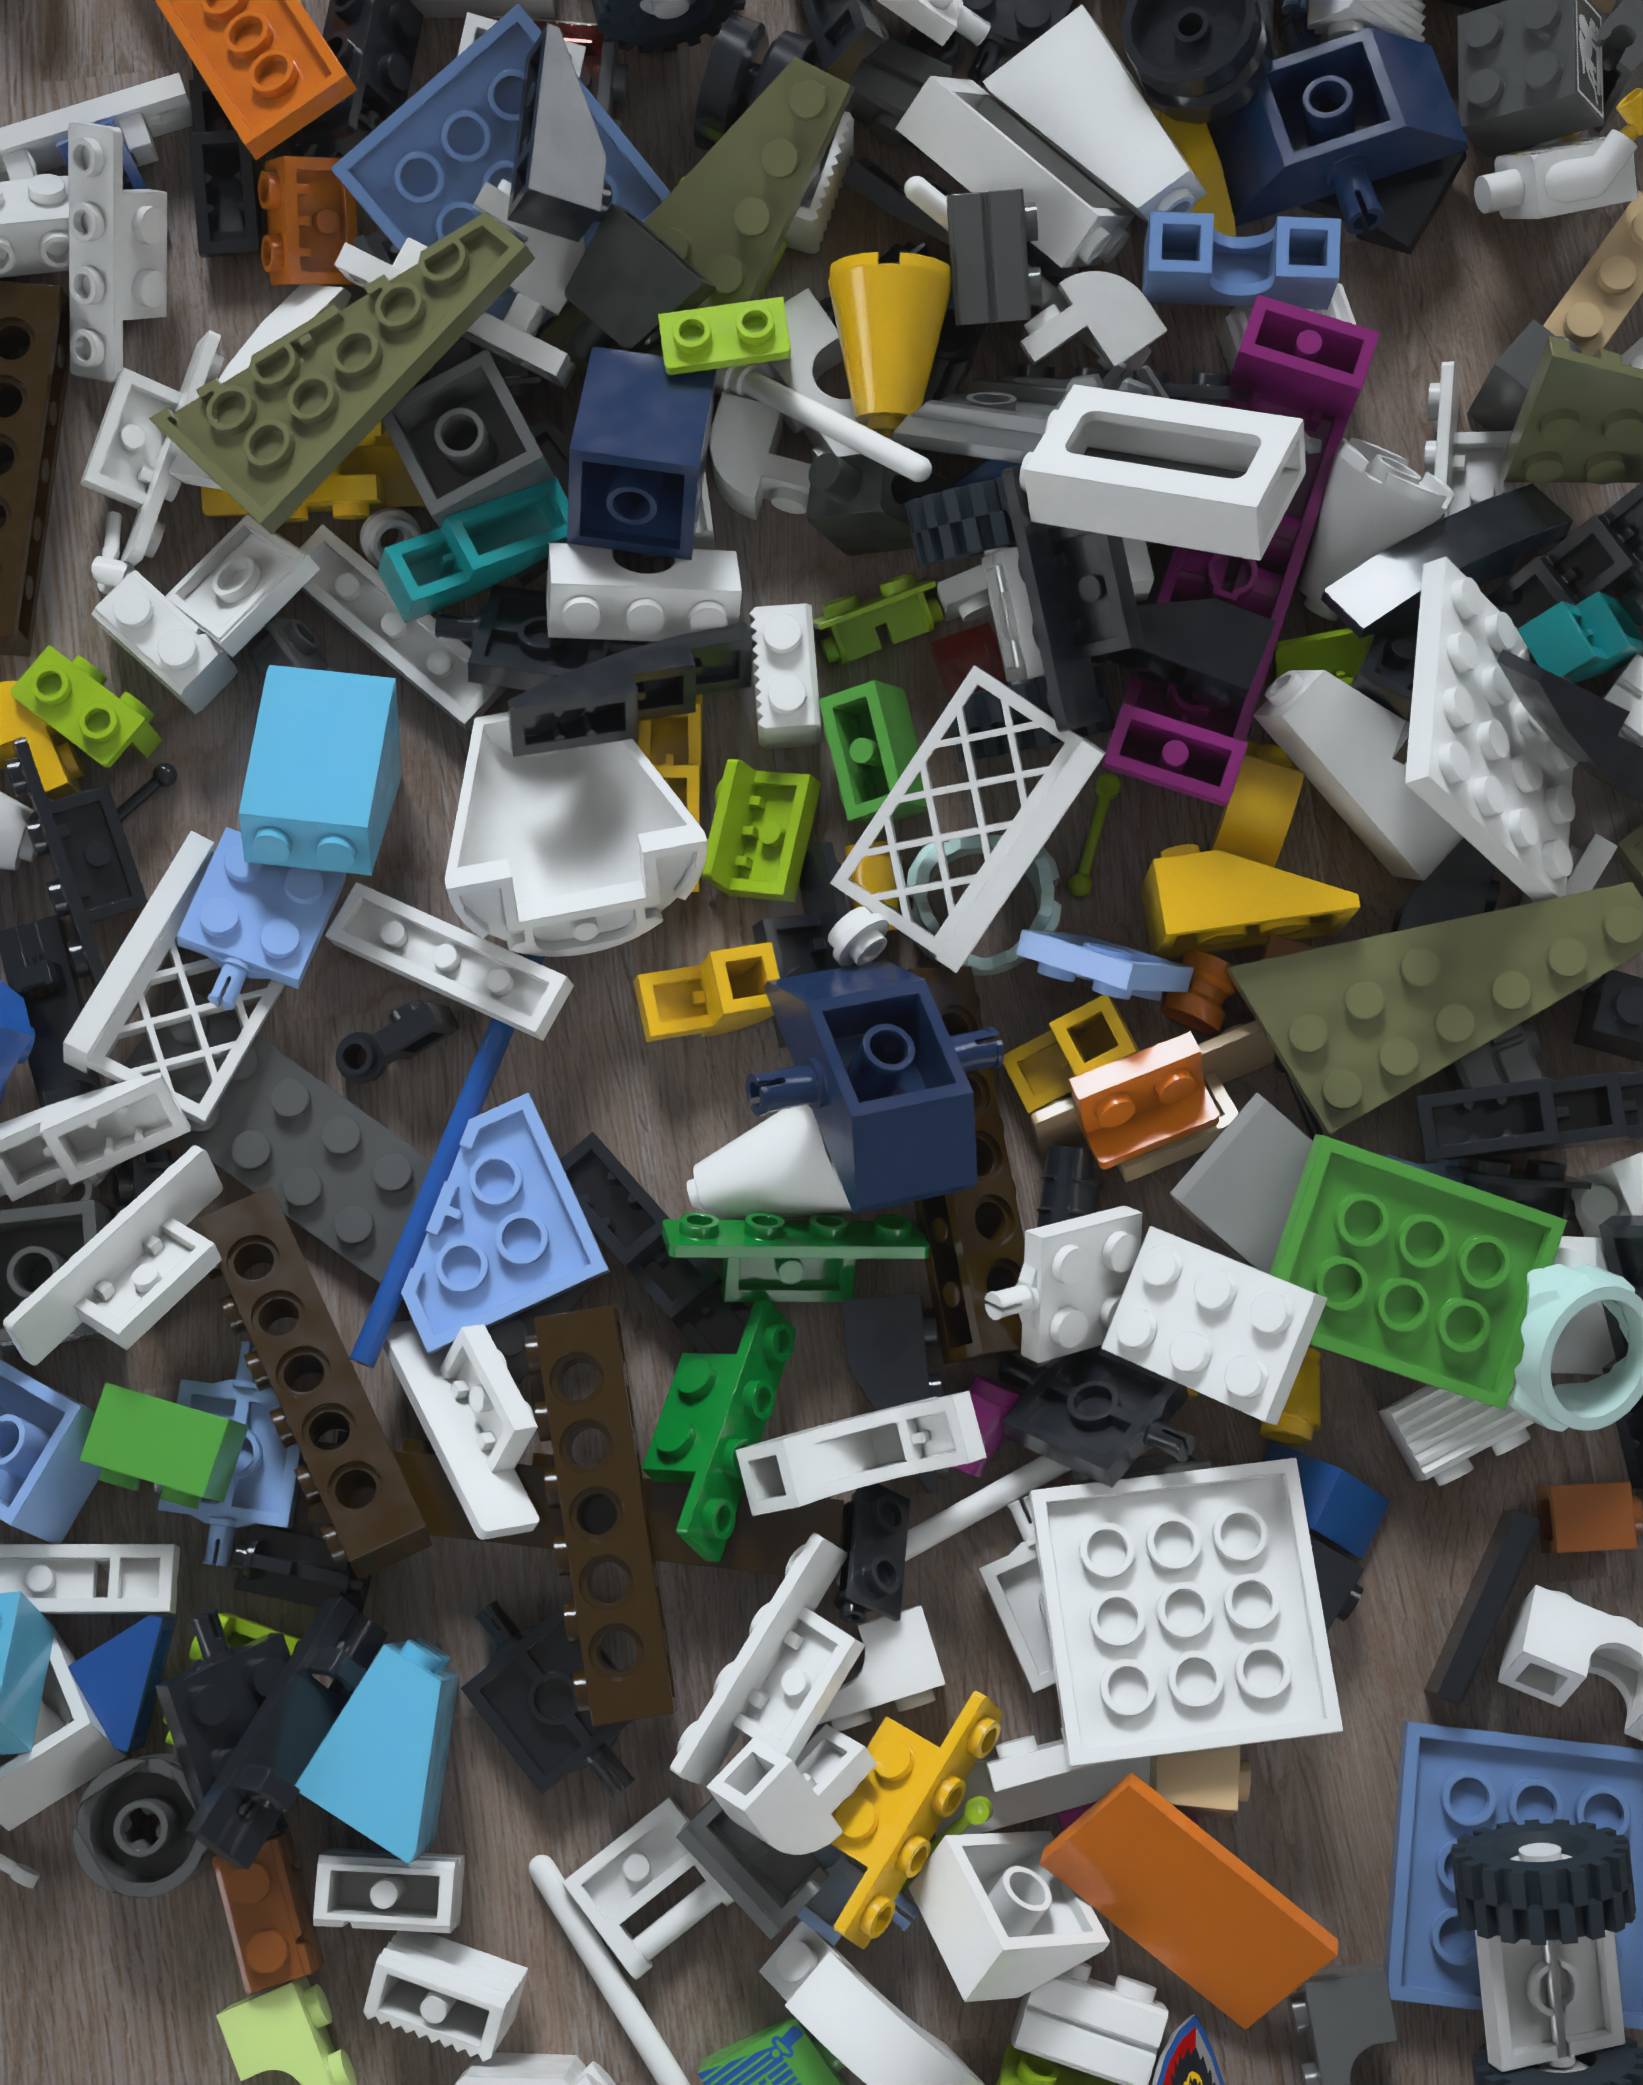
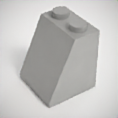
M1256 1093L1170 1194L1185 1215L1242 1263L1269 1274L1313 1141L1265 1098Z

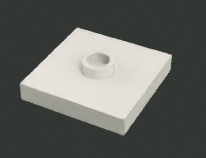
M248 514L165 597L194 622L203 634L206 633L233 658L320 570V567L306 552L276 532L271 535Z

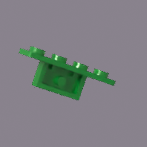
M693 1212L682 1215L680 1219H665L662 1222V1236L670 1257L723 1258L721 1294L724 1302H755L756 1300H769L770 1302H842V1299L853 1298L856 1259H927L930 1246L924 1233L919 1230L917 1222L896 1214L879 1215L874 1218V1221H848L842 1216L827 1213L813 1215L810 1220H783L781 1217L769 1213L750 1214L745 1220H719L711 1214Z
M756 1300L754 1302L737 1354L682 1353L641 1468L654 1482L691 1484L676 1531L677 1535L706 1562H719L721 1560L727 1539L735 1527L736 1512L745 1488L735 1450L760 1443L767 1419L774 1410L775 1395L786 1362L790 1359L794 1349V1338L796 1335L794 1327L769 1300Z

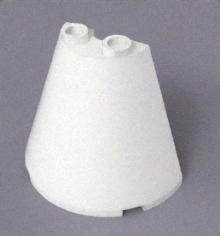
M508 712L474 718L445 874L446 889L453 909L471 931L482 939L488 934L507 941L509 951L527 955L563 957L589 954L621 945L648 932L663 922L661 911L676 898L687 899L696 886L705 865L707 855L705 831L633 739L513 757Z

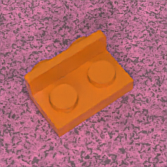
M282 156L265 162V171L261 172L258 181L259 201L261 207L267 209L268 234L264 235L261 244V259L264 270L270 272L271 286L356 285L348 281L334 265L345 242L356 247L353 239L358 237L356 200L330 169L341 158Z
M1191 1032L1069 1079L1077 1123L1101 1169L1111 1168L1216 1126L1220 1121L1219 1112L1205 1087L1201 1050Z

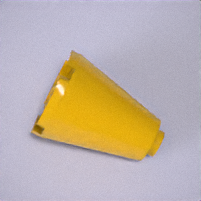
M879 252L846 256L831 264L828 285L855 420L884 437H893V432L908 415L916 412L923 404L953 287L951 267L949 264L936 258L914 253L900 252L899 264H878Z

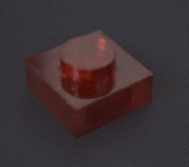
M989 622L931 641L930 651L948 698H952L974 665L1004 685L1009 684L1006 681L1001 652ZM978 685L974 692L986 689Z

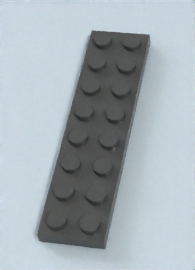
M190 987L196 1006L210 1003L209 1000ZM181 990L162 1015L187 1009ZM225 1012L200 1018L209 1048L236 1041L242 1031L239 1022ZM191 1021L155 1030L164 1060L200 1050ZM147 1034L123 1064L124 1066L132 1069L155 1062ZM256 1035L205 1126L186 1118L191 1126V1131L179 1136V1138L191 1147L197 1145L207 1151L213 1163L253 1192L257 1193L271 1186L286 1216L381 1284L432 1160ZM227 1056L213 1059L217 1073ZM204 1062L168 1071L174 1091L200 1104L211 1085ZM111 1080L107 1086H111L118 1083ZM596 1279L487 1328L496 1348L504 1355L508 1370L515 1382L520 1384L530 1371L526 1354L525 1336L536 1334L534 1318L572 1312Z

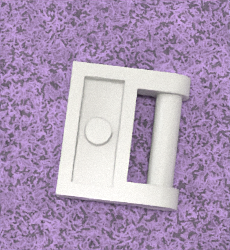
M671 1795L562 1882L625 1969L636 1980L653 1967L652 1958L723 1902L728 1907L734 1902L732 1897L676 1838L683 1825L689 1819ZM694 1865L706 1881L634 1938L622 1922Z

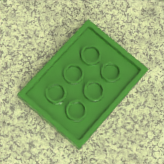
M1315 1134L1269 1274L1328 1298L1310 1341L1311 1345L1505 1410L1515 1381L1514 1369L1522 1360L1525 1346L1520 1329L1527 1314V1273L1534 1269H1544L1553 1265L1567 1220L1342 1141Z

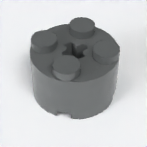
M177 1753L149 1754L113 1765L98 1775L83 1794L76 1826H74L73 1845L82 1869L102 1889L134 1898L161 1896L195 1879L212 1862L211 1858L216 1856L214 1852L185 1832V1829L196 1813V1809ZM155 1813L161 1825L157 1827L156 1834L146 1837L142 1832L141 1825L146 1823L148 1815Z

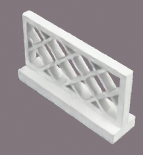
M974 665L830 884L871 912L882 914L889 924L936 955V960L957 973L1099 765L1106 751L1072 730L1059 732L1056 728L1055 719ZM978 685L1001 700L1006 727L969 734L964 706ZM1011 707L1032 720V722L1014 725ZM957 718L960 736L943 739ZM1042 727L1064 742V745L1049 766L1023 771L1016 732ZM1007 734L1015 772L978 779L970 741ZM962 743L969 781L933 788L928 760L936 748ZM921 772L924 790L906 794ZM1043 775L1028 797L1025 778ZM1016 780L1021 809L1013 820L987 825L979 787ZM971 789L978 827L942 833L935 796ZM926 798L933 835L897 842L892 814L902 802ZM885 826L888 844L871 847ZM1007 829L992 850L988 833ZM980 834L985 859L984 864L977 874L951 878L943 841ZM935 843L942 880L906 887L899 850ZM890 852L897 889L871 893L851 879V876L864 857ZM970 883L956 904L953 886ZM943 888L949 916L937 934L933 935L913 921L908 895ZM899 897L902 913L883 900Z
M191 831L63 1042L64 1063L86 1074L92 1069L117 1083L161 1072L185 1117L205 1126L285 984L271 980L267 988L244 994L239 992L234 1009L242 1030L236 1041L209 1048L200 1018L228 1010L223 1009L222 1001L219 1007L211 1002L196 1006L187 977L219 969L220 967L210 958L182 965L176 946L177 933L215 852L213 851V841ZM170 955L173 967L160 971ZM177 979L187 1009L151 1018L144 997L150 986ZM257 1003L248 1019L244 1006ZM138 1008L142 1020L128 1024ZM191 1021L200 1050L164 1060L155 1030ZM146 1032L155 1062L129 1069L108 1057L119 1039ZM227 1056L217 1073L213 1059ZM204 1062L211 1085L200 1104L174 1091L168 1071Z

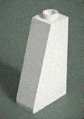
M1080 5L983 80L988 91L1000 104L1147 224L1151 211L1190 213L1195 202L1207 194L1108 39L1083 5Z
M1290 670L1278 677L1269 686L1265 693V697L1268 700L1253 715L1254 718L1301 772L1305 773L1308 780L1393 877L1425 881L1464 837L1405 784L1406 763L1403 765L1392 759L1405 720L1326 670Z

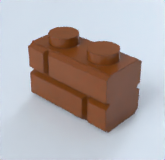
M291 1831L267 1838L249 1870L236 1869L218 1855L211 1858L245 1994L310 1975L325 1964L316 1928L313 1926V1916L301 1869L294 1868L293 1865L298 1858Z

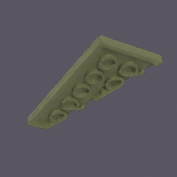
M484 212L421 251L419 263L391 280L383 274L364 286L368 293L364 297L341 311L336 305L331 306L251 355L249 367L223 383L217 378L212 379L196 389L199 398L174 413L167 407L150 417L149 420L273 535L533 262L535 257L521 240L487 212Z

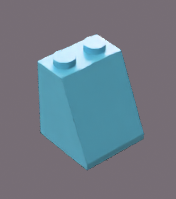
M269 665L266 672L239 809L244 862L372 875L402 777L396 678Z
M420 1637L416 1641L408 1639L407 1641L383 1645L295 1784L300 1789V1794L408 1864L428 1851L436 1838L459 1675L446 1668L451 1657Z

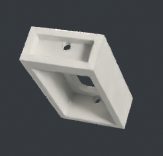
M930 76L895 128L972 193L1023 188L1024 203L1036 202L1038 241L1030 242L1061 268L1099 265L1102 261L1109 263L1121 251L1129 238V233L1125 231V228L1135 215L973 80Z
M1074 384L1059 410L1055 409L1051 412L1046 424L1045 433L1034 452H1028L1024 457L1020 469V488L1027 492L1031 522L1261 561L1306 473L1303 419ZM1088 447L1246 473L1239 478L1229 479L1083 454Z

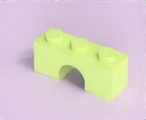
M307 1976L272 1986L231 2004L216 2015L240 2081L264 2071L279 2070L293 2076L301 2085H357L355 2072L347 2053L343 2049L335 2052L326 2025L332 2023V2015L327 1998L318 1984L310 1986Z

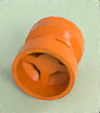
M1187 950L1181 960V964L1194 967L1188 992H1167L1160 1010L1168 1018L1189 1029L1208 1035H1218L1227 1017L1222 1005L1226 1003L1228 997L1234 996L1238 992L1226 972V969L1233 965L1205 952Z

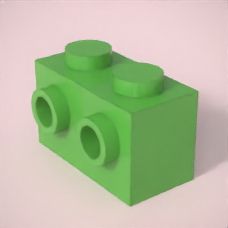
M872 680L818 699L824 721V734L831 750L839 783V796L846 811L847 820L869 825L919 749L905 689L877 680ZM921 772L906 794L924 790ZM926 798L900 803L892 814L893 822L928 811Z
M105 1383L79 1460L101 1467L97 1480L137 1491L140 1479L163 1485L159 1496L160 1499L198 1510L201 1498L224 1502L249 1425Z

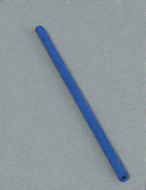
M518 954L542 965L545 956ZM491 1018L351 1353L350 1360L373 1369L402 1302L403 1296L401 1292L409 1271L414 1267L427 1234L425 1230L460 1150L461 1146L459 1144L469 1119L480 1114L515 1030L514 1027L494 1018Z

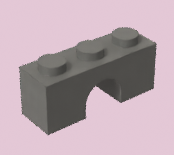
M1374 1961L1320 1969L1297 1988V1993H1291L1287 1996L1288 2010L1295 2036L1305 2035L1310 2063L1300 2064L1299 2066L1302 2085H1351V2068L1355 2059L1362 2051L1373 2045L1398 2041L1386 1970Z

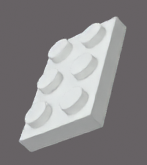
M1150 1226L1101 1348L1261 1421L1277 1425L1328 1298Z

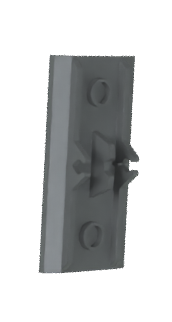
M1123 362L1115 365L1102 380L1099 373L1076 376L1070 380L1066 389L977 377L962 390L939 401L930 400L916 412L908 415L893 432V441L904 447L1022 464L1026 454L1034 452L1043 437L1051 412L1055 409L1059 410L1074 384L1170 398L1151 368L1147 365L1137 370L1140 382L1129 377L1122 382V377L1127 371V365ZM1304 431L1305 454L1321 453L1322 440L1309 437ZM1088 447L1083 454L1229 479L1239 478L1246 473Z

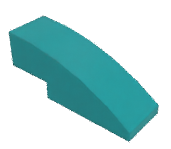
M553 478L447 515L441 528L385 547L378 572L404 623L421 618L473 596L548 557L549 543H567L568 499L557 478Z
M1596 592L1577 605L1561 601L1517 629L1538 666L1571 683L1594 678L1625 667L1637 653L1643 657V634L1637 624L1633 622L1626 612L1620 599L1601 592Z

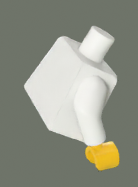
M1636 88L1619 102L1616 109L1627 125L1620 131L1612 129L1607 137L1570 139L1580 133L1577 132L1535 144L1533 148L1496 156L1494 162L1495 173L1479 176L1475 181L1474 196L1478 209L1484 214L1499 211L1503 219H1541L1638 200L1634 151L1637 149V145L1634 141L1638 136L1643 135V89Z

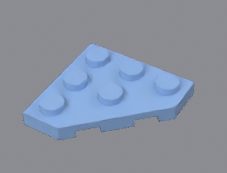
M529 1093L469 1119L459 1144L461 1147L447 1182L445 1181L425 1230L427 1234L415 1265L410 1269L401 1294L425 1349L429 1354L452 1345L461 1327L484 1324L486 1328L492 1327L610 1272Z

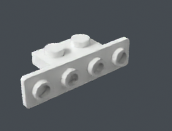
M70 122L68 125L70 371L76 376L112 383L117 381L119 373L123 370V320L167 317V192L152 189L123 190V133L120 128L85 122Z
M39 174L30 179L0 182V278L69 271L68 176Z
M211 330L197 343L180 392L123 368L118 375L80 485L138 509L120 560L131 563L133 567L143 559L144 555L149 558L154 557L165 530V524L157 521L163 501L172 502L182 481L169 473V469L180 448L153 424L149 418L167 407L173 413L199 398L196 389L214 378L218 379L224 357L215 354L221 335Z
M1455 361L1442 362L1440 383H1430L1429 420H1438L1437 441H1426L1425 473L1426 471L1449 486L1455 493L1449 508L1437 521L1483 500L1516 489V482L1503 481L1500 463L1512 431L1457 432L1460 382Z
M197 1145L192 1146L4 1319L3 1326L25 1361L33 1366L39 1364L82 1322L120 1347L128 1350L222 1260L215 1243L186 1226L223 1190V1185L207 1151Z
M413 1320L393 1322L383 1348L476 1536L479 1539L485 1540L533 1531L540 1519L515 1471V1467L538 1426L530 1405L524 1401L508 1370L504 1355L496 1348L485 1325L461 1327L452 1346L450 1345L433 1354H429Z
M813 1533L806 1544L800 1546L792 1554L785 1569V1578L772 1600L761 1607L754 1616L749 1629L750 1636L736 1659L726 1665L718 1675L713 1688L714 1695L698 1721L693 1722L682 1734L677 1746L678 1754L670 1766L672 1772L683 1779L707 1787L741 1731L752 1738L755 1737L795 1763L865 1647V1644L814 1612L848 1555L847 1552L817 1533Z
M1062 1727L1060 1729L1063 1739L1038 1746L1034 1735L996 1745L997 1757L976 1762L965 1781L966 1791L961 1804L950 1817L942 1819L935 1831V1836H939L964 1814L966 1802L975 1796L982 1795L991 1801L993 1815L990 1820L981 1825H971L961 1835L981 1834L1097 1802L1131 1771L1149 1785L1151 1757L1068 1767Z

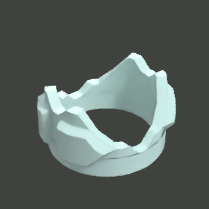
M980 835L944 842L948 864L966 855L983 854ZM1003 835L989 836L992 850ZM935 843L924 846L909 868L906 887L930 883L940 871ZM1043 846L1025 872L1035 891L1038 906L1037 915L1029 930L1056 932L1060 922L1062 905L1054 900V892L1060 876L1055 860ZM928 891L908 895L913 899V910L911 911L913 921L933 935H936L941 927L929 905ZM915 941L927 957L939 962L935 959V954ZM1018 941L1009 950L992 957L982 958L970 954L962 967H972L973 975H995L1013 969L1028 958L1016 955Z
M1583 1263L1576 1269L1556 1264L1544 1269L1531 1270L1527 1273V1314L1520 1329L1525 1346L1522 1361L1514 1369L1517 1382L1509 1396L1511 1399L1510 1406L1524 1418L1550 1430L1563 1432L1568 1427L1581 1431H1591L1613 1424L1626 1415L1643 1395V1300L1635 1294V1288L1622 1276L1596 1266ZM1601 1301L1618 1319L1619 1327L1628 1342L1626 1357L1614 1364L1609 1373L1589 1382L1557 1384L1553 1387L1551 1362L1559 1336L1568 1322L1579 1311L1592 1303Z

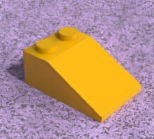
M1195 844L1174 846L1161 851V858L1153 859L1140 888L1150 952L1152 955L1165 959L1182 958L1187 950H1196L1210 954L1259 947L1265 944L1271 934L1295 941L1335 936L1342 931L1360 908L1359 896L1356 893L1224 851L1200 852L1199 846Z

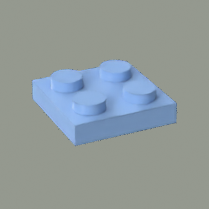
M1022 929L1016 955L1038 961L1037 972L1039 974L1069 982H1074L1076 977L1094 981L1093 991L1125 1000H1130L1131 995L1160 1001L1163 991L1188 992L1194 967L1084 933Z

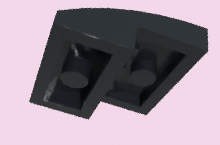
M1466 151L1372 181L1374 191L1380 206H1382L1385 217L1378 227L1369 231L1362 212L1359 220L1363 228V234H1356L1357 239L1411 255L1467 158ZM1336 194L1299 206L1303 210L1345 221Z

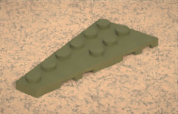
M795 57L643 222L717 287L697 308L756 300L853 95L855 88L851 84ZM570 302L542 332L538 339L568 353L571 358L570 361L577 367L575 373L586 377L588 363L576 355L566 344L586 315ZM616 341L609 348L627 351ZM659 341L645 354L663 356L662 342Z
M1549 336L1500 462L1503 481L1530 482L1533 484L1594 483L1599 485L1641 483L1643 481V369L1622 364L1621 354L1599 349L1593 356L1571 351L1568 340Z
M1633 882L1230 966L1226 969V972L1323 1132L1328 1136L1643 952V898Z

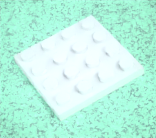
M1445 556L1423 564L1405 784L1534 902L1566 896L1567 876L1571 874L1573 867L1572 856L1569 850L1570 821L1575 817L1572 778L1573 768L1577 763L1553 743L1524 708L1497 662L1504 649L1538 666L1511 618L1505 612H1500L1480 591L1477 583L1472 578L1466 577Z
M1296 1458L1119 1479L1113 1488L1101 1482L1030 1491L1029 1499L1068 1767L1333 1734L1343 1731Z

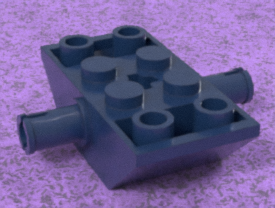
M1300 12L1297 13L1302 31L1299 32L1300 35H1298L1292 15L1285 18L1278 26L1277 35L1283 44L1286 56L1271 61L1265 82L1249 103L1226 118L1206 122V125L1221 161L1235 219V227L1336 194L1347 232L1363 234V228L1359 220L1362 212L1369 231L1378 227L1385 217L1382 206H1380L1374 191L1372 181L1468 150V141L1432 45L1371 27L1321 43L1319 35L1314 34L1315 29H1307L1308 13Z
M886 960L766 982L764 990L795 1066L763 1073H750L746 1079L748 1102L760 1099V1103H755L751 1106V1110L756 1116H763L769 1112L808 1105L812 1109L853 1215L973 1189L976 1186L978 1177L974 1095L965 1073L988 1068L996 1069L1002 1066L1004 1061L1002 1040L988 1043V1040L995 1039L999 1035L994 1027H985L982 1030L949 1036L926 979Z

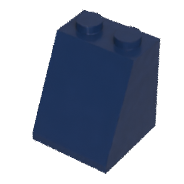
M592 346L569 449L567 543L692 560L714 412L717 369L669 375L665 370L663 356Z

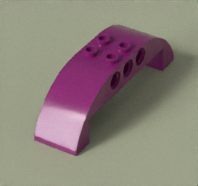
M1257 294L1229 387L1248 389V403L1222 401L1221 407L1303 419L1306 434L1309 437L1322 440L1321 453L1305 454L1306 473L1261 561L1174 546L1156 603L1217 598L1274 620L1276 623L1240 710L1229 706L1224 710L1213 709L1194 700L1191 696L1192 692L1169 683L1166 686L1150 685L1132 675L1102 768L1220 806H1228L1248 745L1245 739L1325 494L1334 455L1343 438L1348 419L1361 393L1380 332Z

